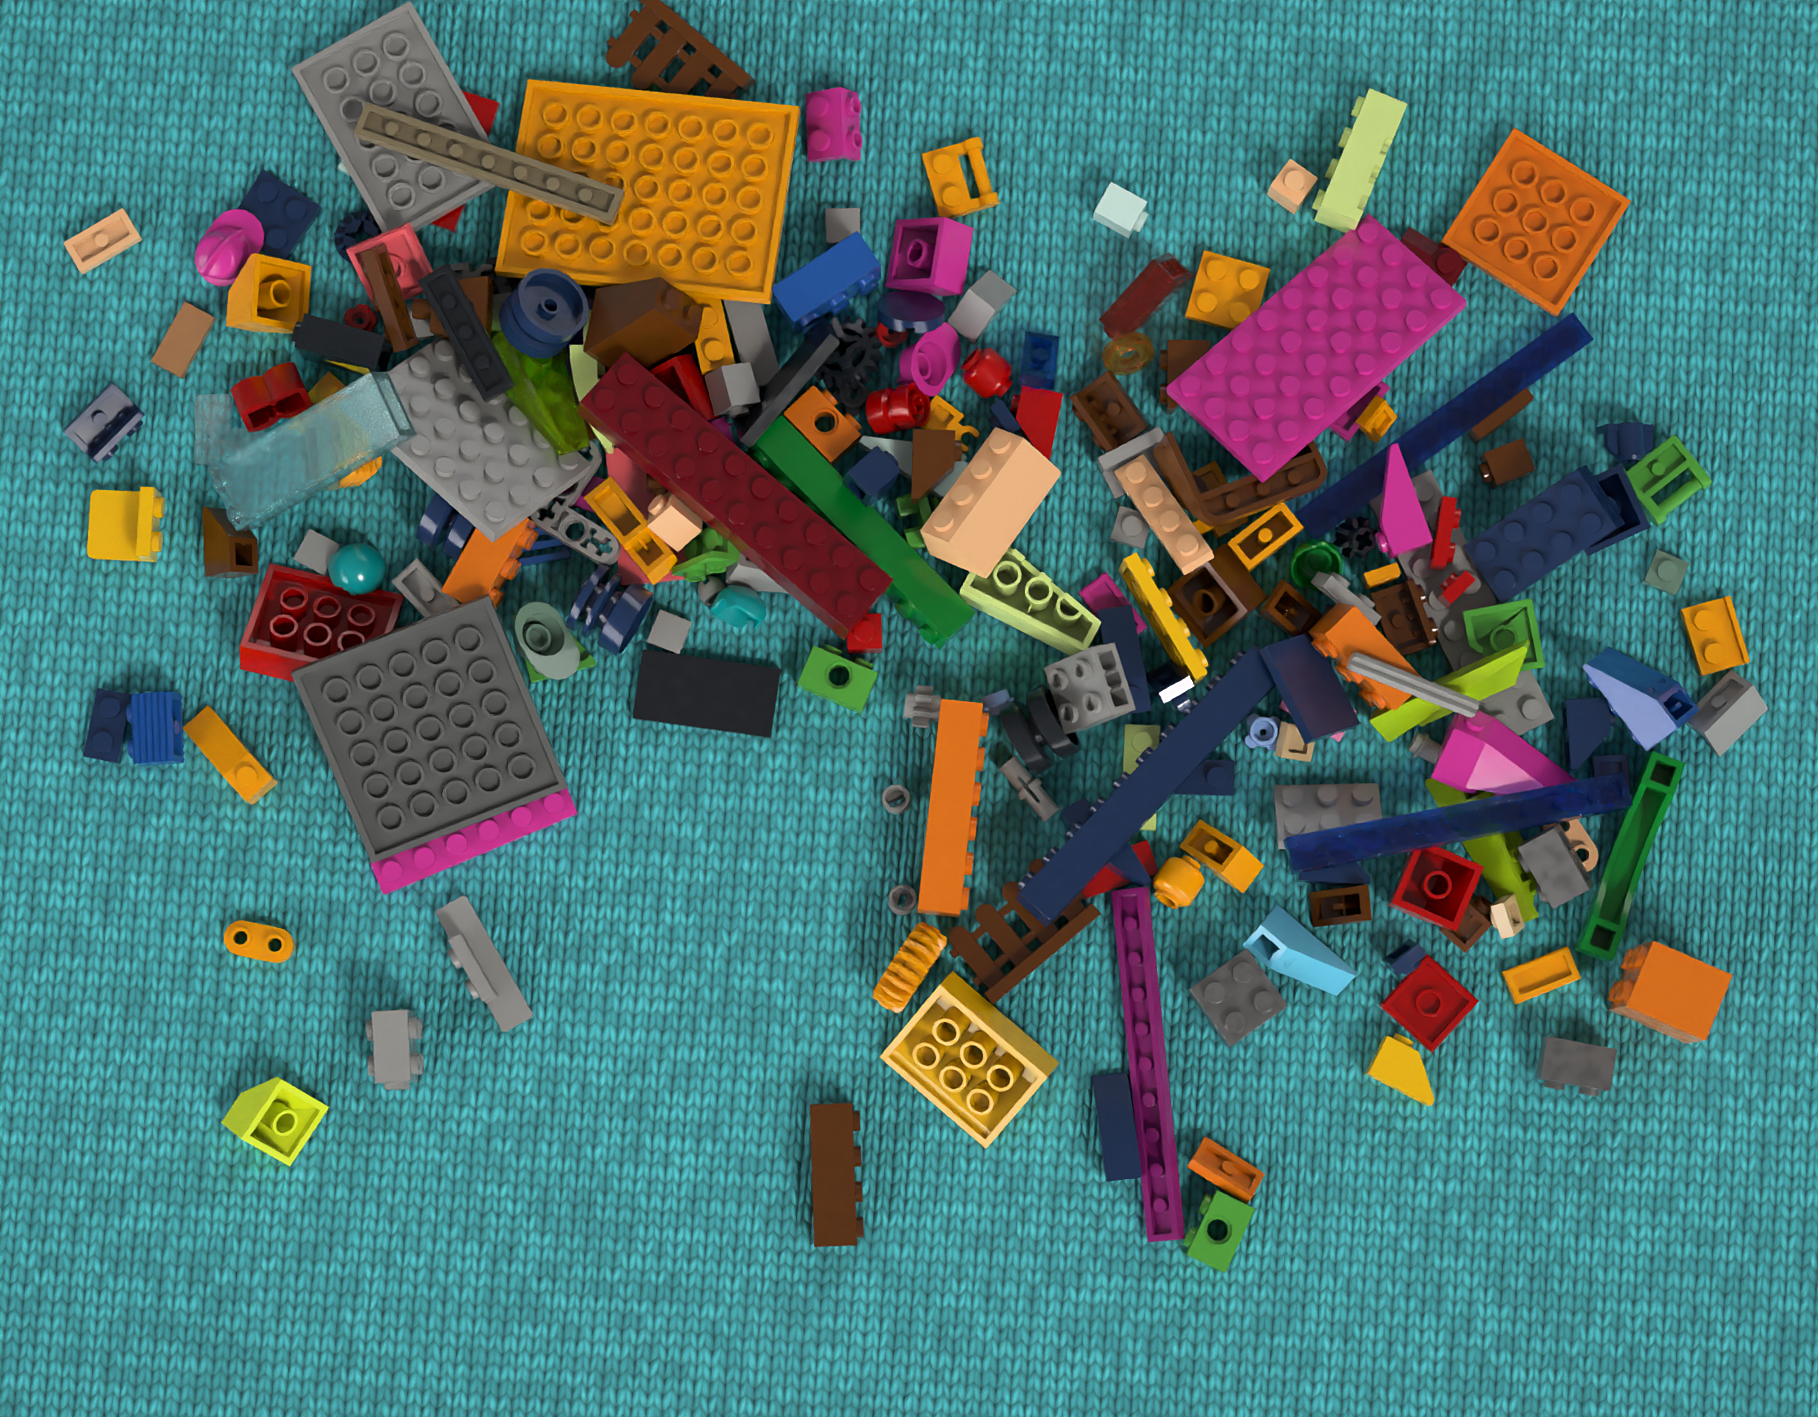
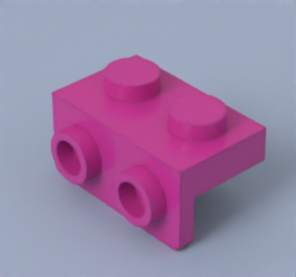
M842 87L806 93L808 161L819 163L842 158L851 161L861 160L863 140L860 133L859 115L861 114V102L858 93Z

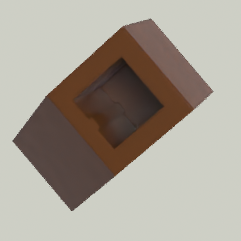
M1168 340L1166 350H1160L1159 369L1166 370V384L1159 385V404L1165 405V414H1173L1180 407L1167 394L1166 387L1210 350V340Z
M213 507L202 508L205 577L235 579L258 574L257 538L236 510Z

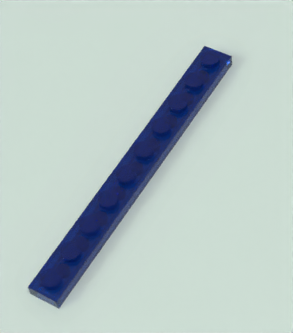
M1572 312L1296 511L1294 516L1304 527V530L1311 539H1320L1345 521V516H1352L1382 493L1386 455L1391 445L1398 443L1407 471L1410 474L1526 387L1529 388L1586 347L1594 339L1574 312Z
M1620 772L1286 837L1283 842L1291 874L1293 875L1630 809L1633 803L1625 774Z

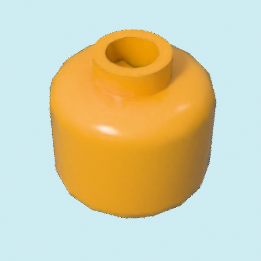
M1186 855L1182 858H1167L1152 882L1155 889V897L1162 904L1172 909H1178L1179 906H1190L1205 881L1202 873L1199 871L1201 868L1200 864Z

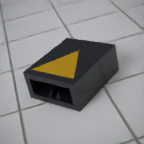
M304 313L302 322H296L292 334L295 348L305 360L375 380L386 373L393 352V348L385 336Z

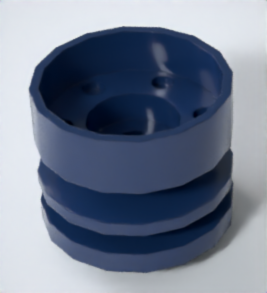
M601 564L585 580L577 592L565 626L575 631L586 620L581 631V636L584 638L589 637L597 627L600 628L601 632L597 645L618 657L628 646L651 606L654 594L635 582L626 588L622 594L619 592L623 576L616 573L606 584L611 570L609 567Z

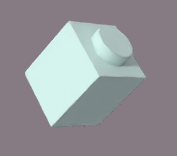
M1110 182L1094 211L1093 219L1129 239L1133 230L1141 231L1149 214L1144 212L1147 201Z

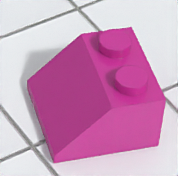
M946 217L896 220L885 287L903 291L923 292L934 296L963 295L974 228Z

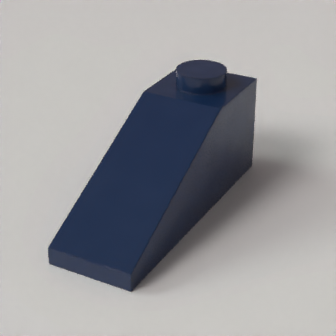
M1132 604L1097 610L1098 619L1101 621L1102 645L1115 643L1136 710L1124 715L1151 711L1146 673Z

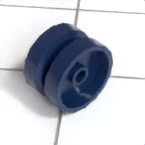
M536 269L529 272L502 303L499 312L501 330L508 342L523 354L532 358L543 359L556 356L586 324L589 313L587 298L581 287L567 274L556 269Z
M436 492L421 519L416 538L431 548L438 546L444 541V555L458 561L476 527Z

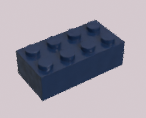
M1587 465L1543 491L1463 545V547L1501 604H1503L1624 525L1625 522Z

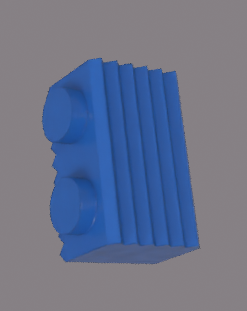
M165 691L131 694V703L127 705L126 715L128 722L132 724V738L128 740V753L130 758L133 759V764L152 766L184 763L183 710L181 708L183 704L180 693Z

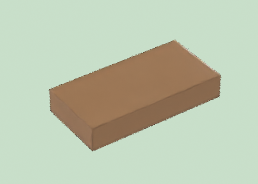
M184 301L151 362L183 379L212 329L216 318Z

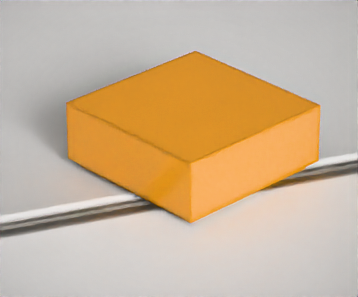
M1376 395L1356 420V424L1369 440L1377 444L1397 419V415L1385 399Z
M1396 562L1364 573L1361 576V581L1364 589L1368 590L1397 580L1401 572Z

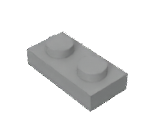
M1318 571L1310 582L1336 604L1355 605L1374 626L1381 619V616L1373 610L1375 603L1359 592L1355 595L1347 588L1350 583L1339 574L1333 572L1331 575Z

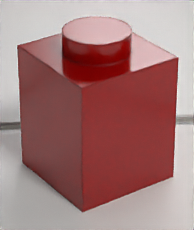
M881 613L866 614L847 636L848 654L883 653Z

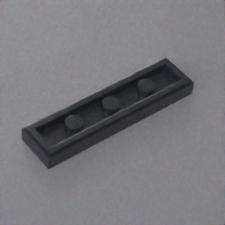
M447 263L418 280L484 402L487 403L517 386L451 266Z

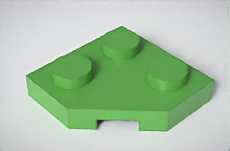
M1532 598L1462 612L1468 646L1482 656L1488 657L1528 639L1530 645L1520 672L1545 667Z

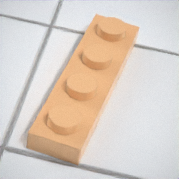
M1144 454L1114 471L1119 484L1184 575L1214 558L1209 545Z

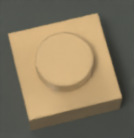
M1281 721L1274 755L1281 758L1311 762L1315 741L1305 744L1295 723Z
M1515 894L1502 896L1490 906L1491 922L1494 928L1499 931L1501 939L1513 937L1525 927Z

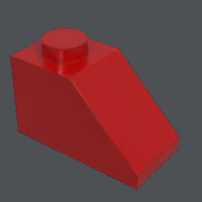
M1022 385L1021 394H1013L1010 413L1016 415L1015 420L1021 427L1020 434L1050 460L1063 393Z

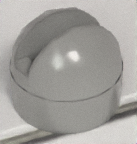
M707 576L710 582L706 584L702 581L699 582L698 594L705 606L712 605L720 591L726 587L723 581L715 576Z
M891 785L884 790L882 803L889 813L898 815L908 810L911 798L905 787ZM903 797H905L906 799L905 801L895 805L894 807L889 806L890 804L897 802Z
M907 885L895 886L890 891L888 897L890 909L898 915L910 913L917 901L915 891ZM900 894L907 896L903 907L897 906Z

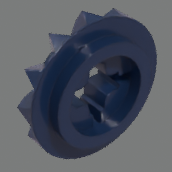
M366 210L350 212L343 220H339L338 227L334 233L335 246L338 253L351 264L353 263L346 249L357 244V241L348 235L359 234L362 224H364L365 232L368 236L374 237L382 233L372 213Z

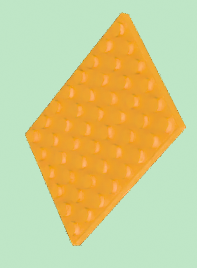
M528 79L515 153L622 189L625 192V197L612 226L509 190L495 266L496 275L523 279L531 271L539 268H548L567 274L577 284L609 287L661 277L686 296L771 304V289L774 285L800 117L799 106Z

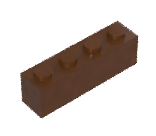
M853 1103L810 1104L814 1247L857 1246V1238H864L863 1216L856 1217V1202H863L862 1181H855V1167H862L861 1145L854 1146V1131H860V1110H853Z

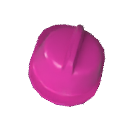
M232 209L226 211L213 222L203 235L195 250V264L198 272L207 282L215 286L233 284L250 255L254 253L259 254L264 243V231L261 222L256 216L246 210Z
M943 322L942 326L933 331L923 333L918 342L906 347L900 355V375L897 382L900 385L915 382L917 388L924 395L930 397L938 395L960 361L961 345L956 330L950 324Z

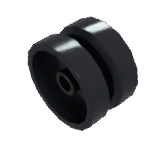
M1044 684L1026 693V705L1018 700H1014L999 709V715L1009 739L1022 760L1036 775L1054 766V753L1058 757L1066 759L1081 750V743L1077 732L1064 733L1051 690Z

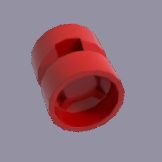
M915 382L899 385L896 389L890 387L871 392L866 400V415L871 428L879 435H886L903 429L908 430L927 425L931 416V403L929 396L924 395L917 388Z

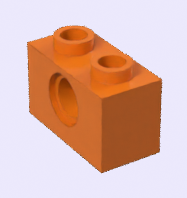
M813 385L783 415L834 467L859 443L862 437L858 431L862 427L849 413L843 416L834 407L838 402L825 388L819 391ZM830 417L835 422L834 428L829 432L819 431L815 427L816 421L819 418Z

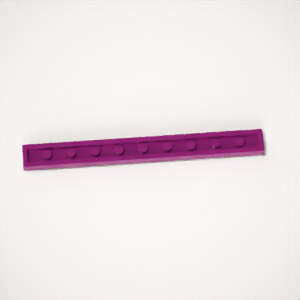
M1149 887L1111 891L1135 1126L1142 1174L1141 1183L1147 1241L1185 1239Z

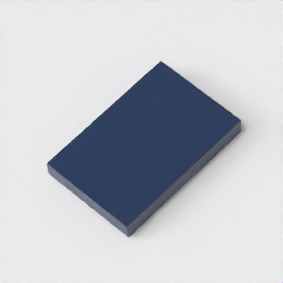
M1309 633L1267 645L1260 650L1305 744L1353 729L1360 724L1328 657H1323L1313 647L1311 642L1314 638Z

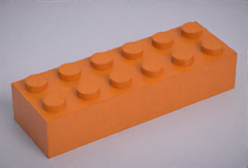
M941 699L917 913L959 918L960 910L967 911L970 888L963 887L964 875L971 876L974 852H967L968 840L975 841L978 817H971L972 806H979L981 782H975L976 771H983L985 748L978 747L979 737H986L989 713L982 712L983 703Z

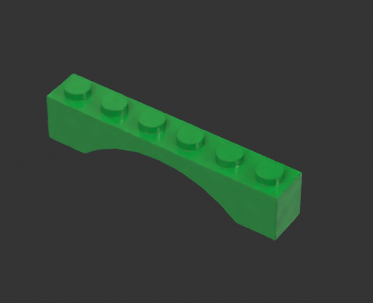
M1655 751L1645 755L1575 944V951L1604 962L1614 960L1626 927L1630 907L1644 864L1665 813L1674 797L1686 763Z

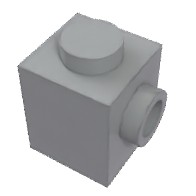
M750 362L720 366L704 376L715 416L728 414L730 419L748 415L750 413L749 408L761 402L759 385L754 378Z

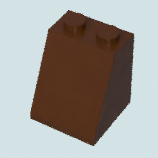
M661 277L596 289L583 352L608 369L627 352L645 369L650 370L697 340L704 308Z

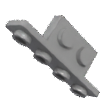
M463 895L438 909L436 915L450 939L448 941L452 947L447 950L448 955L457 969L463 966L469 979L464 982L474 999L480 997L482 1002L487 1004L503 1032H507L532 1018L533 1013L467 896Z

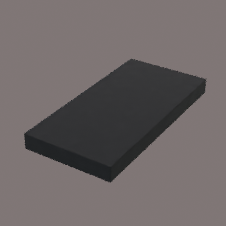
M823 318L763 388L759 393L761 402L749 408L750 413L748 415L740 417L738 421L736 420L735 427L739 439L746 446L752 447L840 344L833 325Z
M643 650L633 719L771 739L781 669Z

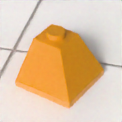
M257 253L251 254L228 291L226 326L253 332L293 334L296 322H302L304 313L308 314L311 266Z

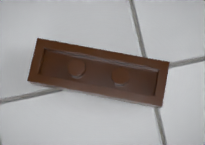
M386 244L361 252L362 270L364 275L370 279L374 291L373 303L376 309L381 312L385 324L384 335L388 343L392 345L394 353L419 344Z

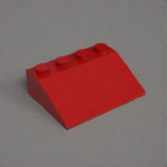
M270 563L239 646L240 669L294 682L291 670L396 630L404 602V595L376 589L372 593L351 595L350 592L342 587H336L330 577Z

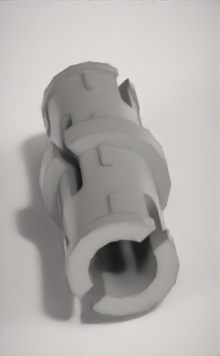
M1016 755L999 768V771L1006 776L1019 792L1017 796L1020 800L1025 799L1043 822H1046L1061 809L1040 786L1042 784L1039 778L1034 779L1017 759Z

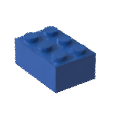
M856 231L774 285L771 289L772 302L795 336L802 331L805 335L809 334L819 324L820 319L829 313H832L833 316L841 313L850 306L849 300L859 293L863 297L874 291L879 286L877 281L881 279V264L859 232Z

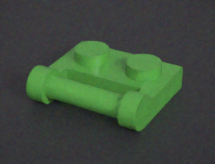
M1675 434L1626 472L1647 517L1656 526H1660L1665 522L1666 516L1698 490H1705L1712 485L1708 474ZM1684 470H1687L1691 475V479L1657 505L1651 496Z

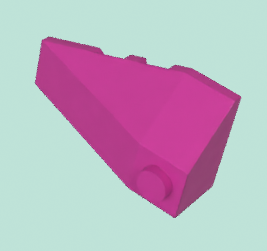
M1477 710L1472 718L1456 713L1447 728L1431 778L1462 792L1474 794L1476 790L1493 792L1494 797L1506 799L1507 795L1523 797L1528 803L1568 809L1577 783L1575 778L1496 718Z

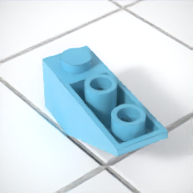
M1278 904L1243 944L1245 948L1268 968L1336 996L1358 974Z

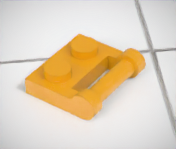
M981 137L970 138L962 143L921 155L939 217L952 219L991 208L1000 203L997 192H993L981 150L984 146ZM967 154L980 197L970 199L958 158Z

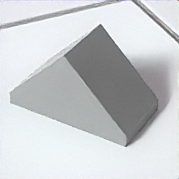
M989 270L968 289L947 323L974 345L1017 290L992 270Z

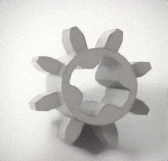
M916 685V693H906L904 718L913 719L912 727L929 729V721H939L941 696L932 695V686Z

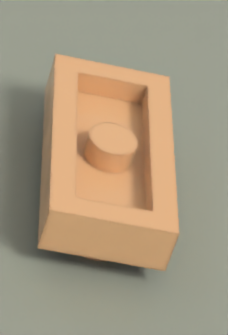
M122 208L65 241L63 244L79 271L85 274L140 242L142 238L128 214Z

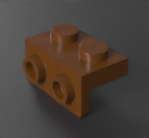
M1111 370L1106 371L1082 391L1076 392L1069 397L1074 404L1072 410L1079 420L1088 424L1093 431L1092 438L1096 445L1107 452L1135 439L1151 427Z
M1413 578L1369 595L1370 600L1375 603L1374 611L1381 616L1378 622L1383 636L1403 657L1431 648L1436 644L1435 637L1439 636L1436 623L1432 617L1427 618L1423 607L1427 603L1424 590L1420 584L1415 585Z

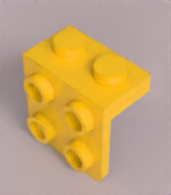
M140 487V492L94 490L90 496L87 555L92 559L157 562V553L161 552L163 544L159 523L160 518L164 517L165 499L161 497V493L155 487Z

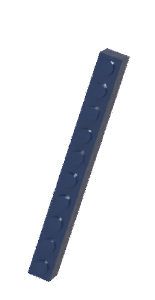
M1253 645L1247 652L1243 649L1239 650L1229 661L1228 665L1231 669L1223 677L1218 673L1205 687L1208 694L1201 701L1195 697L1191 701L1192 706L1182 711V714L1186 717L1178 725L1171 722L1158 737L1162 742L1154 750L1150 747L1146 748L1136 759L1135 762L1139 766L1131 775L1125 771L1111 787L1116 791L1107 800L1101 796L1088 810L1092 816L1084 824L1077 821L1065 834L1068 841L1059 850L1054 846L1042 858L1041 862L1044 864V867L1036 875L1030 871L1020 881L1017 887L1021 891L1018 893L1016 900L1046 928L1276 686L1258 647Z

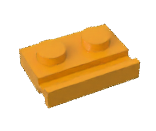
M1730 596L1680 610L1699 677L1750 662Z

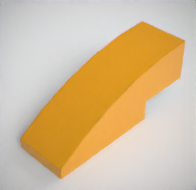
M611 476L583 497L653 585L672 571V567L680 564L665 542L647 527L648 521Z

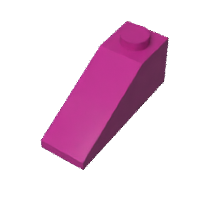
M1398 443L1391 445L1387 450L1378 522L1379 532L1375 534L1380 551L1382 553L1387 552L1389 559L1428 547L1433 542Z

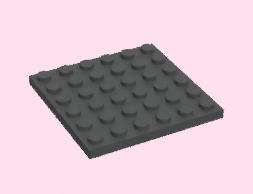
M490 594L483 595L291 670L293 680L371 863L568 788L567 781Z

